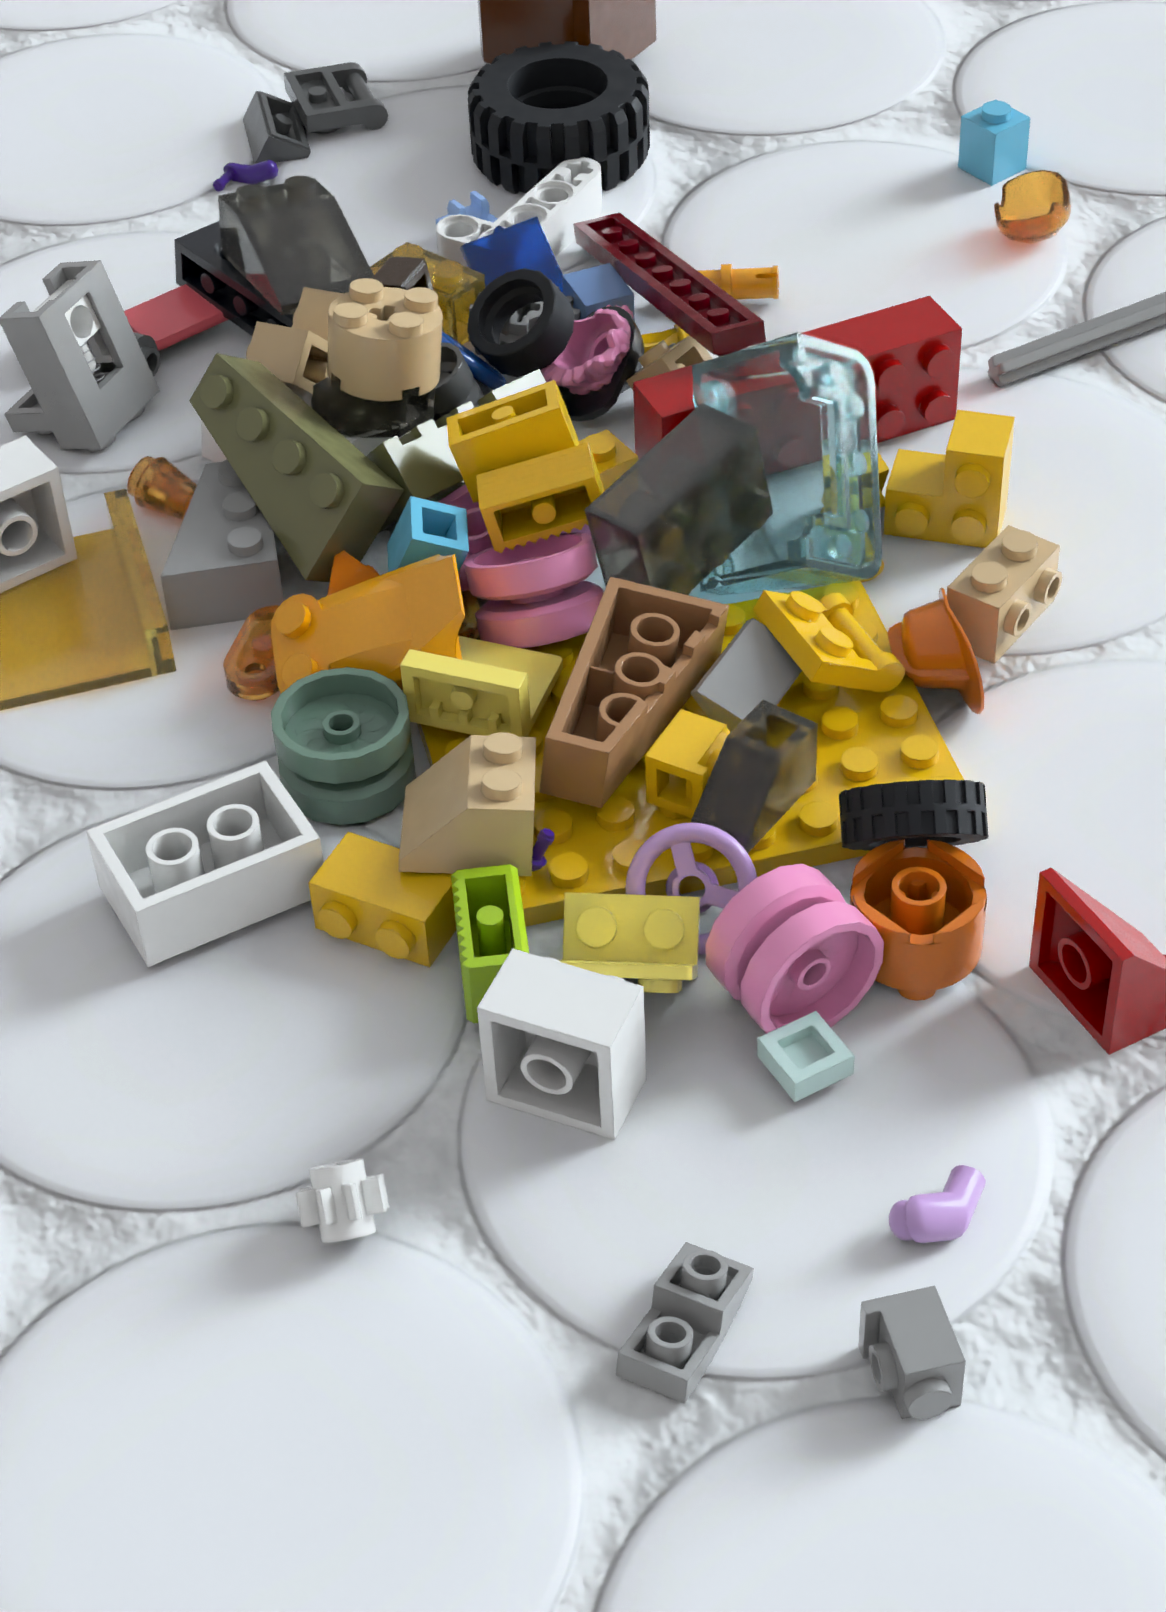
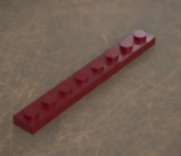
M620 212L573 224L576 243L601 264L610 263L628 286L713 355L719 357L739 356L748 351V346L766 342L764 320Z

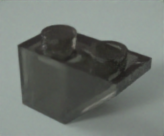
M334 376L330 380L327 377L313 385L311 407L345 438H385L396 435L401 437L416 426L434 417L435 388L420 396L419 387L403 390V399L398 401H374L355 397L340 389L339 378Z
M762 700L727 735L693 814L691 823H703L727 832L749 853L816 781L818 723Z

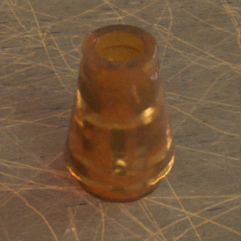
M151 456L142 458L135 465L127 483L128 493L135 498L138 506L182 520L197 487L195 482L165 457L155 459Z

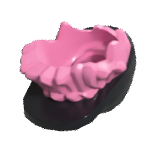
M607 305L592 312L585 319L574 320L573 333L565 350L552 364L541 370L546 382L556 381L571 421H586L606 414L617 402L619 395L631 388L626 380L642 368L638 358L644 354V342L641 332L633 319V312L627 305L622 307Z

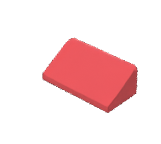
M186 284L124 311L133 332L151 336L156 343L158 351L228 320L223 316L222 311Z

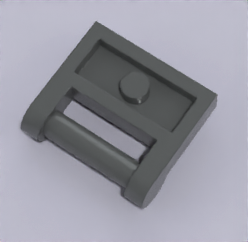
M355 62L284 73L285 90L308 133H331L340 127L363 124L370 130H377L382 128L388 120V112L380 100L374 98L367 86L366 73ZM340 87L346 92L351 93L355 101L348 102Z

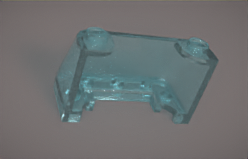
M796 332L692 365L693 403L695 409L708 424L726 429L730 537L710 539L704 544L699 560L700 592L728 595L828 585L831 583L856 582L875 576L882 563L875 382L873 371L863 354L852 348Z

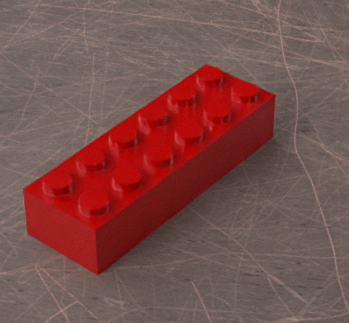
M929 295L748 348L747 352L739 356L717 357L633 382L635 454L638 455L639 478L663 509L954 420L957 410L962 328Z

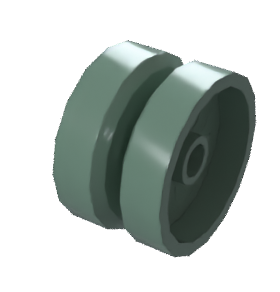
M350 667L321 670L297 680L279 695L271 711L275 750L278 756L280 781L304 816L317 822L337 825L368 822L391 812L404 800L405 787L416 779L407 696L393 680L375 671Z

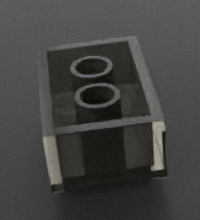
M702 403L584 509L605 587L609 578L614 577L689 595L717 566L722 565L739 545L766 523L767 519L773 514L755 426Z

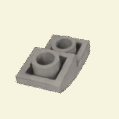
M685 1242L654 1284L651 1309L618 1352L616 1376L685 1404L710 1365L729 1330L752 1281L754 1268L721 1256L714 1251Z

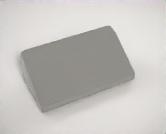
M752 618L746 621L690 694L708 718L727 724L732 739L752 733L762 726L802 670L769 629Z

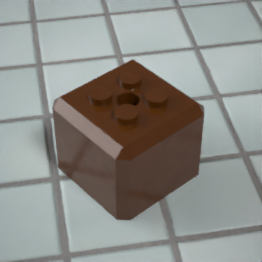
M478 0L481 54L483 61L490 65L495 57L503 53L506 55L512 54L514 49L527 46L532 48L544 42H552V45L564 44L565 41L578 42V45L588 46L590 43L600 45L605 51L609 52L613 49L622 53L626 60H632L656 41V0Z

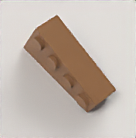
M610 577L545 738L539 793L602 808L691 697L690 693L721 655L729 605Z

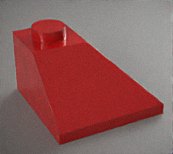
M1048 868L1039 873L1029 967L1108 1055L1166 1029V955L1162 954L1140 931L1056 870Z

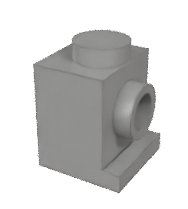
M935 1285L862 1301L858 1347L863 1359L870 1358L872 1373L878 1389L881 1392L891 1390L901 1419L909 1417L929 1419L944 1413L949 1408L961 1406L966 1361Z

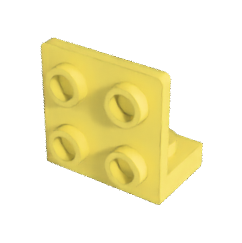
M459 636L462 660L409 649L400 664L403 692L407 696L410 722L471 735L488 736L493 733L506 732L518 737H528L563 670V659L561 656Z
M565 892L562 960L558 961L603 975H612L619 978H638V985L644 987V992L679 993V991H682L683 980H693L698 977L700 897Z

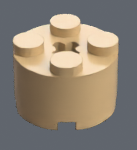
M370 278L352 281L349 285V292L337 297L329 306L327 375L330 380L336 376L340 379V389L355 397L374 401L402 400L403 390L419 387V396L433 390L440 379L443 313L438 306L437 293L423 287L408 290L384 287L380 281Z

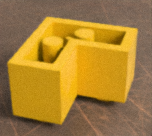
M957 410L946 448V455L898 449L886 487L883 534L986 548L1000 534L1007 509L1015 417Z

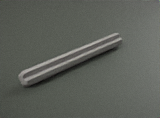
M1166 292L993 355L988 360V376L990 379H994L998 386H1005L1166 325Z

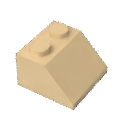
M506 732L493 733L488 736L470 735L405 787L399 872L453 874L456 870L511 864L518 869V876H532L536 737H518Z

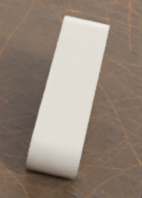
M585 157L563 161L494 223L463 214L451 215L441 219L436 225L439 271L442 277L449 281L483 291L491 281L506 272L523 268L542 271L575 240L574 223L598 218L602 214L601 165L597 161Z

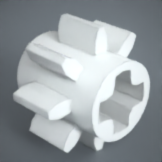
M362 1158L333 1162L309 1169L312 1187L301 1188L299 1192L295 1193L301 1227L319 1224L323 1243L359 1238L376 1232L373 1214L387 1212L386 1209L389 1208L383 1174L366 1177Z

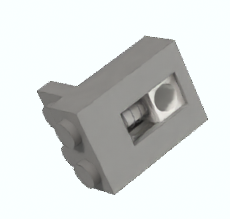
M101 260L60 263L42 279L50 295L33 312H30L25 301L16 302L0 317V324L31 386V389L4 415L13 432H38L40 435L54 433L61 449H86L89 452H97L110 446L115 441V435L129 421L139 417L144 412V406L160 390Z

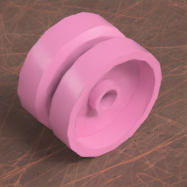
M565 532L561 533L559 537L551 534L548 540L539 537L536 544L528 541L525 547L516 544L513 550L505 547L502 554L495 551L493 547L471 555L464 561L471 594L488 600L475 613L480 640L518 648H528L555 643L588 633L603 596V589L599 585L583 581L598 567L593 539L588 533L571 532L569 534Z
M805 864L780 866L755 878L732 897L715 920L705 944L706 966L734 999L741 1001L750 1017L766 1034L814 1011H817L830 1027L834 1026L858 1005L871 988L883 963L884 941L876 927L855 906L847 904L840 891L818 869Z

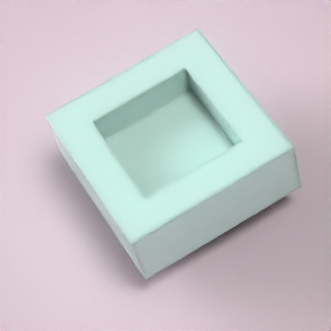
M817 1011L757 1038V1057L794 1102L854 1074V1054Z

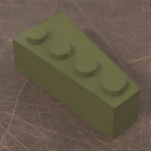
M216 353L189 401L304 579L330 582L334 556L344 550L361 562L404 489L260 362Z
M540 369L535 370L489 392L477 401L478 406L547 382ZM471 401L456 407L436 422L433 419L416 426L410 433L401 438H398L396 435L382 442L367 455L373 463L404 489L378 533L395 524L397 525L410 496L438 502L465 485L449 447L446 418L476 408Z

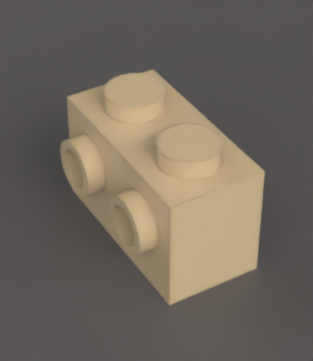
M1008 525L947 587L946 596L949 607L963 628L975 656L995 664L1054 601L1062 583V573L1057 571L1060 545L1037 537L1028 531Z

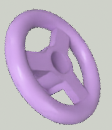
M681 823L658 831L643 843L630 863L625 890L626 894L646 895L645 885L648 872L658 856L671 848L676 868L667 879V896H682L679 886L685 877L696 876L700 878L705 886L704 895L700 898V913L708 910L711 906L724 909L732 897L757 878L754 864L744 847L730 834L717 827L703 823ZM692 842L711 846L728 859L736 873L738 891L719 886L714 871L709 866L695 861L691 846ZM710 932L699 935L698 955L706 954L705 944Z

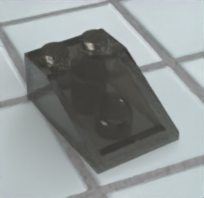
M292 176L287 178L282 184L266 187L255 184L244 185L237 188L234 193L218 195L221 253L281 315L295 313L304 287L344 294L349 292V285L352 281L362 278L371 279L374 276L336 198L315 178Z

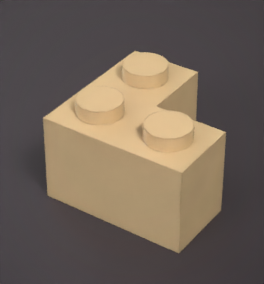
M304 287L299 305L293 316L292 327L257 321L251 342L246 351V359L260 362L295 394L303 396V401L311 408L330 411V407L333 404L349 407L350 415L355 416L360 398L341 390L339 378L334 376L330 380L327 375L329 306L333 300L343 293Z

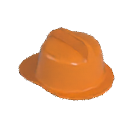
M939 588L938 600L907 611L903 616L902 622L889 628L887 634L891 653L904 666L905 675L911 678L915 686L920 688L957 689L970 710L980 714L984 709V690L978 663L963 628L949 607L945 590Z

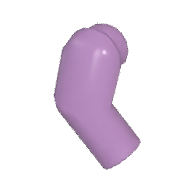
M959 1165L951 1170L942 1192L918 1194L910 1197L909 1200L896 1202L889 1213V1225L893 1234L900 1240L910 1241L913 1239L918 1243L949 1241L961 1237L969 1226L985 1187L986 1180L984 1176L973 1167Z

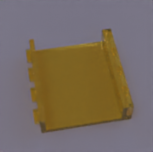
M126 489L104 493L111 529L73 537L78 559L0 593V711L176 671L167 621Z

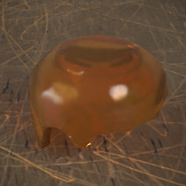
M1039 170L1027 172L1008 180L1002 186L1001 204L999 205V202L994 204L996 225L1000 232L1012 241L1028 244L1054 237L1068 222L1071 214V199L1066 179L1059 172Z

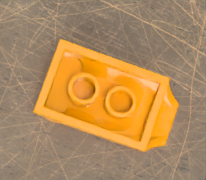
M455 554L447 556L434 555L318 600L312 595L301 593L292 595L283 601L276 609L271 621V639L277 685L280 694L301 678L321 670L345 667L375 671L393 680L403 690L400 664L409 649L462 660L458 633L465 619V611Z

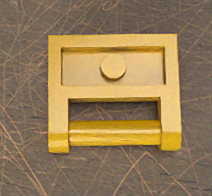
M763 590L753 608L755 614L811 682L882 693L893 690L904 678V666L894 654L883 652L855 620L853 617V607L840 593H830L820 600H816L812 596L800 591H792L789 595Z

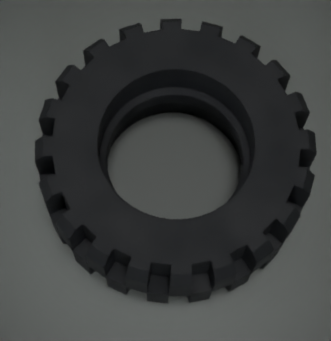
M571 41L553 45L552 42H544L532 48L523 46L514 49L512 54L506 55L503 53L495 57L491 65L485 64L470 84L467 99L473 161L490 182L496 186L501 184L508 192L516 195L519 192L527 193L565 160L579 159L580 157L591 158L601 165L602 189L608 191L615 188L620 180L626 182L631 178L648 156L650 148L649 85L638 66L631 59L626 60L622 53L613 49L608 52L600 45L590 43L588 46L578 45V42Z

